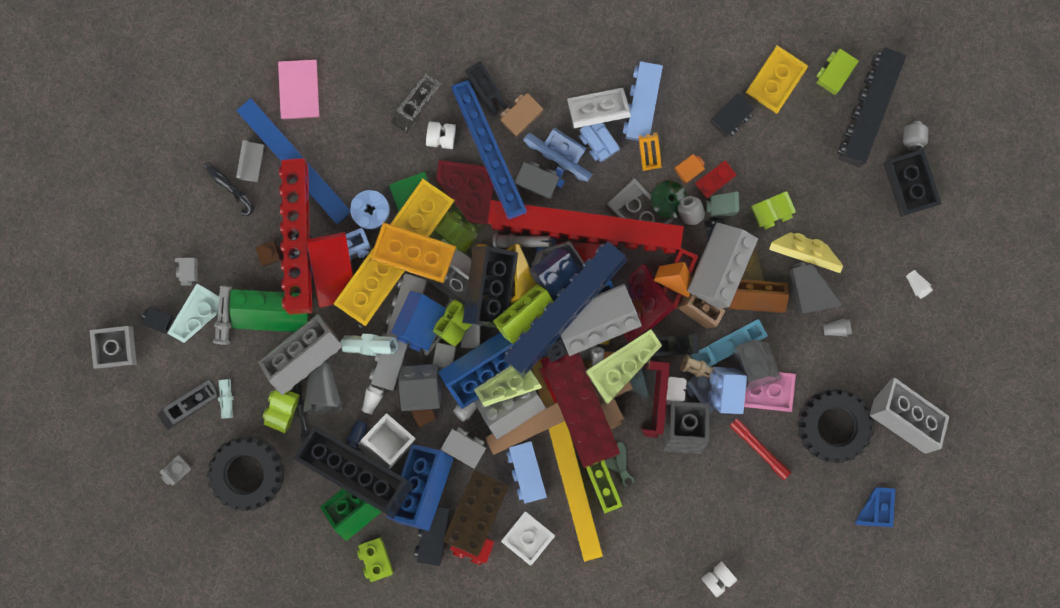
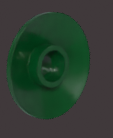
M665 181L653 189L650 198L651 206L659 216L666 219H674L680 216L678 212L679 203L688 195L680 184L673 181ZM668 196H673L674 201L670 202Z

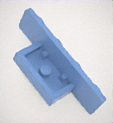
M554 128L545 142L531 133H528L523 139L528 147L534 150L537 149L546 159L554 160L560 168L571 171L577 179L588 182L593 175L590 171L577 164L586 147L558 129Z

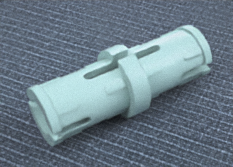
M231 379L218 380L220 392L218 401H220L221 419L233 418L232 400H234V396L231 393Z

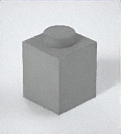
M437 343L433 364H439V368L442 370L453 363L456 346Z

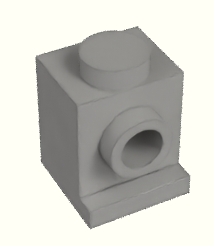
M175 258V262L179 263V266L176 267V277L179 278L182 286H192V282H197V259Z

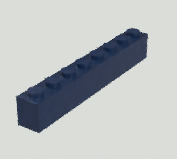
M610 242L598 247L593 259L589 258L584 263V269L579 274L573 275L566 289L562 288L558 292V298L544 308V314L540 318L536 317L531 323V328L528 332H523L518 338L519 342L514 347L508 348L505 352V357L503 358L505 362L522 377L531 370L626 263V256Z

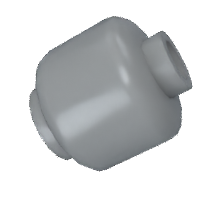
M912 121L906 125L903 132V144L912 151L922 150L928 144L927 126L923 125L920 121Z
M688 196L683 198L678 205L679 215L685 224L697 225L703 220L705 210L699 198Z

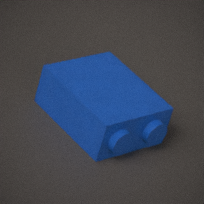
M410 291L391 333L397 336L396 340L404 344L409 343V347L420 352L421 349L429 351L436 336L433 329L438 320L444 316L446 308L421 293Z

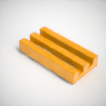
M657 132L651 136L650 134H646L645 137L639 135L638 140L643 171L662 168ZM653 140L657 164H653L651 141ZM643 142H647L649 165L647 166Z

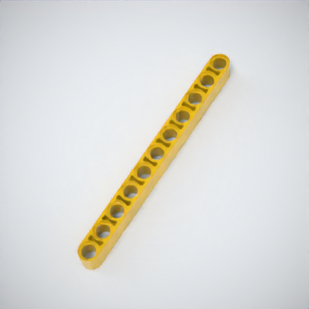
M539 360L532 369L534 376L542 387L538 389L540 399L545 407L548 408L554 405L538 371L539 368L543 367ZM564 421L549 428V433L583 560L586 562L603 557L570 432Z

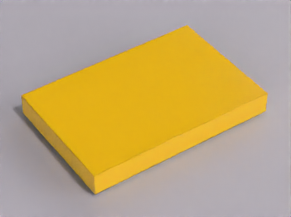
M777 45L745 93L777 114L805 73L808 65Z

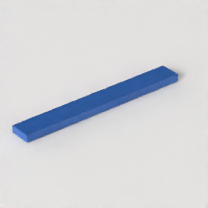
M467 80L452 85L451 90L508 220L526 214L527 210L470 81Z
M251 98L236 110L280 161L303 158ZM308 163L309 193L338 225L351 214L350 209Z

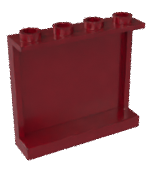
M654 361L645 363V370H656L651 429L639 428V431L643 432L644 436L658 438L659 434H664L670 363Z

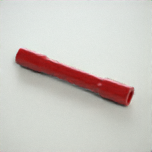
M738 418L729 425L783 480L792 473Z

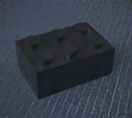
M924 149L887 160L883 163L900 217L942 204Z

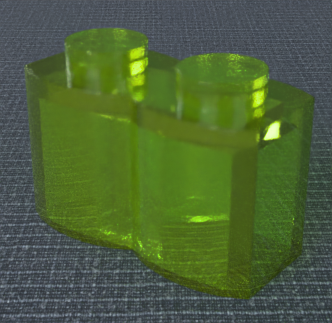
M447 211L434 231L465 253L478 236V233H476L477 228L469 222L466 225L460 221L462 217L456 212L450 213Z

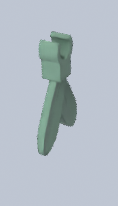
M619 442L617 446L621 454L616 456V460L609 458L604 461L607 467L620 474L624 486L627 487L625 479L631 478L632 483H634V479L625 470L626 448L622 442Z

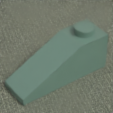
M739 192L711 196L710 201H706V211L710 212V217H730L739 212Z

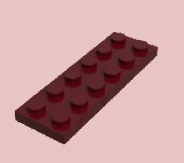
M578 352L571 356L568 353V355L552 363L548 358L540 360L584 469L621 454L591 380L586 373L587 370L580 353Z

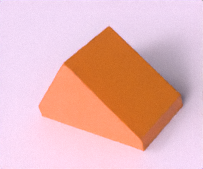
M685 262L659 266L654 281L689 297L690 292L687 290L692 277Z

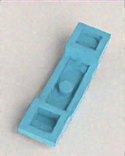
M758 319L699 350V354H692L691 357L697 361L703 360L706 365L712 366L731 356L737 345L752 340L760 341L768 335Z

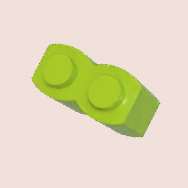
M787 191L751 206L759 228L764 226L765 230L775 226V221L782 219V222L792 219V214L796 213Z
M456 300L449 304L444 316L438 320L433 329L435 334L454 347L461 342L465 331L472 326L471 324L462 323L465 306Z
M277 389L275 391L272 390L268 398L270 402L269 408L265 409L262 417L265 419L264 425L283 433L287 432L292 423L300 395L291 391L281 395Z

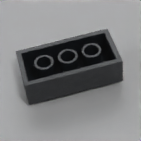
M473 246L462 323L498 329L493 321L511 306L518 252L488 246Z

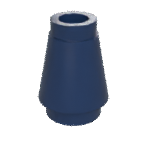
M356 421L346 438V445L355 450H360L358 446L365 436L366 423Z

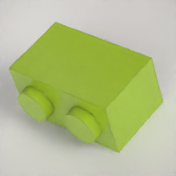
M839 49L836 53L833 51L827 59L829 62L826 69L822 67L816 76L819 78L816 83L834 95L839 92L859 62L842 49Z

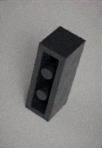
M438 505L429 531L418 530L417 538H421L420 546H416L414 557H417L418 563L441 565L444 547L443 539L446 535L450 507Z

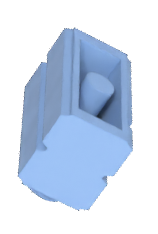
M603 123L584 126L580 129L581 135H579V138L584 145H589L591 148L589 153L595 161L599 160L602 163L620 151L619 146Z

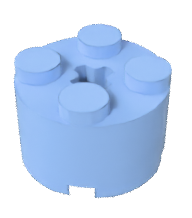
M366 190L356 195L352 200L350 212L353 220L360 227L366 230H377L382 227L383 222L386 223L388 221L390 205L379 192ZM368 206L375 208L372 215L368 212L366 213Z

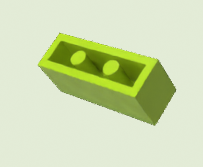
M536 284L493 322L504 338L514 344L523 332H528L533 320L536 317L540 318L544 314V308L554 301L547 290Z
M605 461L587 467L586 469L604 513L623 507Z

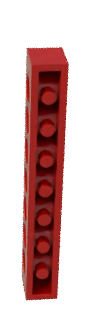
M304 158L281 160L282 166H279V176L282 178V185H279V193L282 196L280 214L283 215V222H280V231L283 234L281 251L284 252V259L281 260L284 278H282L281 284L282 289L285 290V297L282 298V307L289 315L312 313L311 262L307 239H310L308 163ZM291 178H298L294 184L289 183ZM292 196H298L295 202H290ZM292 215H299L297 220L290 221ZM299 233L297 239L291 240L292 234ZM296 251H299V256L295 259H292V254ZM295 270H300L299 276L292 278V273ZM296 289H300V294L296 297H293V291Z

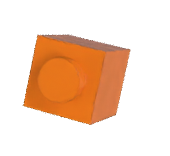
M692 154L675 167L674 171L686 185L705 170L703 167L705 163L699 156Z

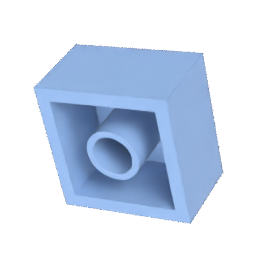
M713 367V372L710 374L712 386L711 391L708 393L710 405L720 413L743 414L747 375L736 368Z

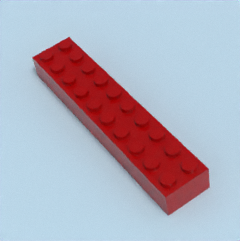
M491 200L488 225L494 231H503L506 228L511 229V233L522 234L523 231H528L531 236L549 234L554 239H560L561 236L568 237L569 241L579 242L580 239H587V243L598 244L599 241L610 242L614 247H617L618 244H623L627 249L636 250L638 246L644 247V251L655 252L656 249L663 250L664 254L674 255V253L681 249L684 226L524 205L527 210L526 214L508 220L500 201Z

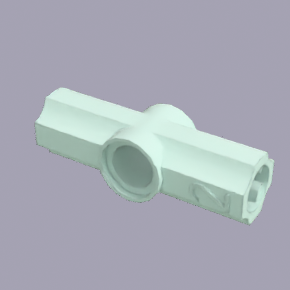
M362 334V336L344 335V338L341 339L342 351L346 353L376 356L377 354L391 355L398 350V343L394 337Z

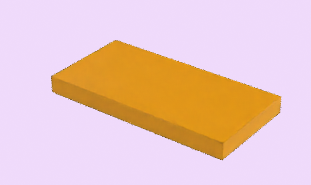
M383 222L370 259L444 284L457 247Z

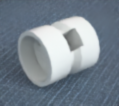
M429 121L426 146L438 147V145H441L442 148L453 149L456 125L445 123L444 126H441L438 122Z
M722 561L713 568V572H708L701 578L717 598L725 592L726 586L731 587L738 581Z

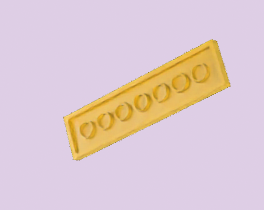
M422 179L390 225L430 237L454 203V200ZM373 249L334 302L335 306L365 327L405 272L404 270L371 260L370 257Z

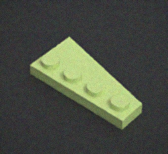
M649 330L588 369L586 373L608 404L662 345L653 331Z

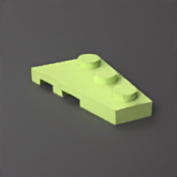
M510 366L474 389L482 404L488 406L542 387L531 370L522 377Z

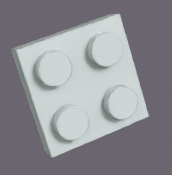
M525 511L501 542L531 566L555 535Z

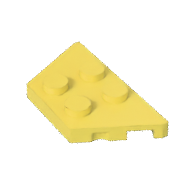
M790 232L773 241L769 250L841 273L843 268L842 263L827 244L818 239L806 238L800 233L794 234Z

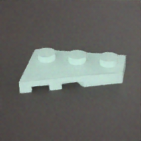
M196 284L169 329L168 334L185 343L218 314L219 296Z

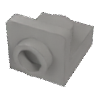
M178 455L159 472L162 474L161 479L166 484L176 485L192 468Z

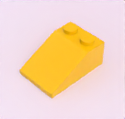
M519 244L506 249L518 252L511 306L536 285Z

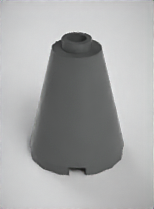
M326 361L309 373L303 407L304 412L308 411V414H328L327 411L334 409V413L342 410V403L331 366Z

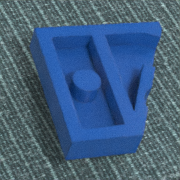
M874 487L855 520V525L893 527L895 488Z

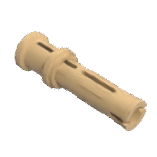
M685 355L680 364L681 371L694 373L696 377L704 376L710 379V374L713 372V367L706 365L705 361H697L692 359L690 355Z

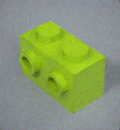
M382 536L358 545L357 554L359 559L364 561L365 567L363 571L366 579L369 578L370 582L394 574Z

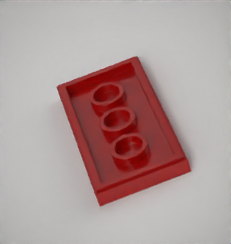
M345 232L307 239L319 308L334 305V302L353 277Z

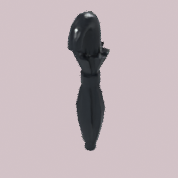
M205 163L203 166L219 185L233 193L237 203L241 201L247 207V211L242 210L240 214L243 216L251 215L254 206L251 200L245 196L246 192L237 189L225 174Z

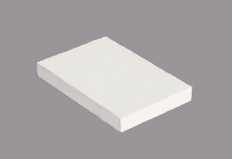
M623 88L567 99L574 128L631 117Z

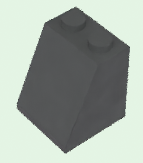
M806 262L792 265V269L788 270L797 315L841 306L840 301L812 264L807 265Z
M752 340L736 346L732 358L736 369L747 375L746 391L781 380L768 343Z
M671 401L663 434V451L701 454L709 443L710 404Z

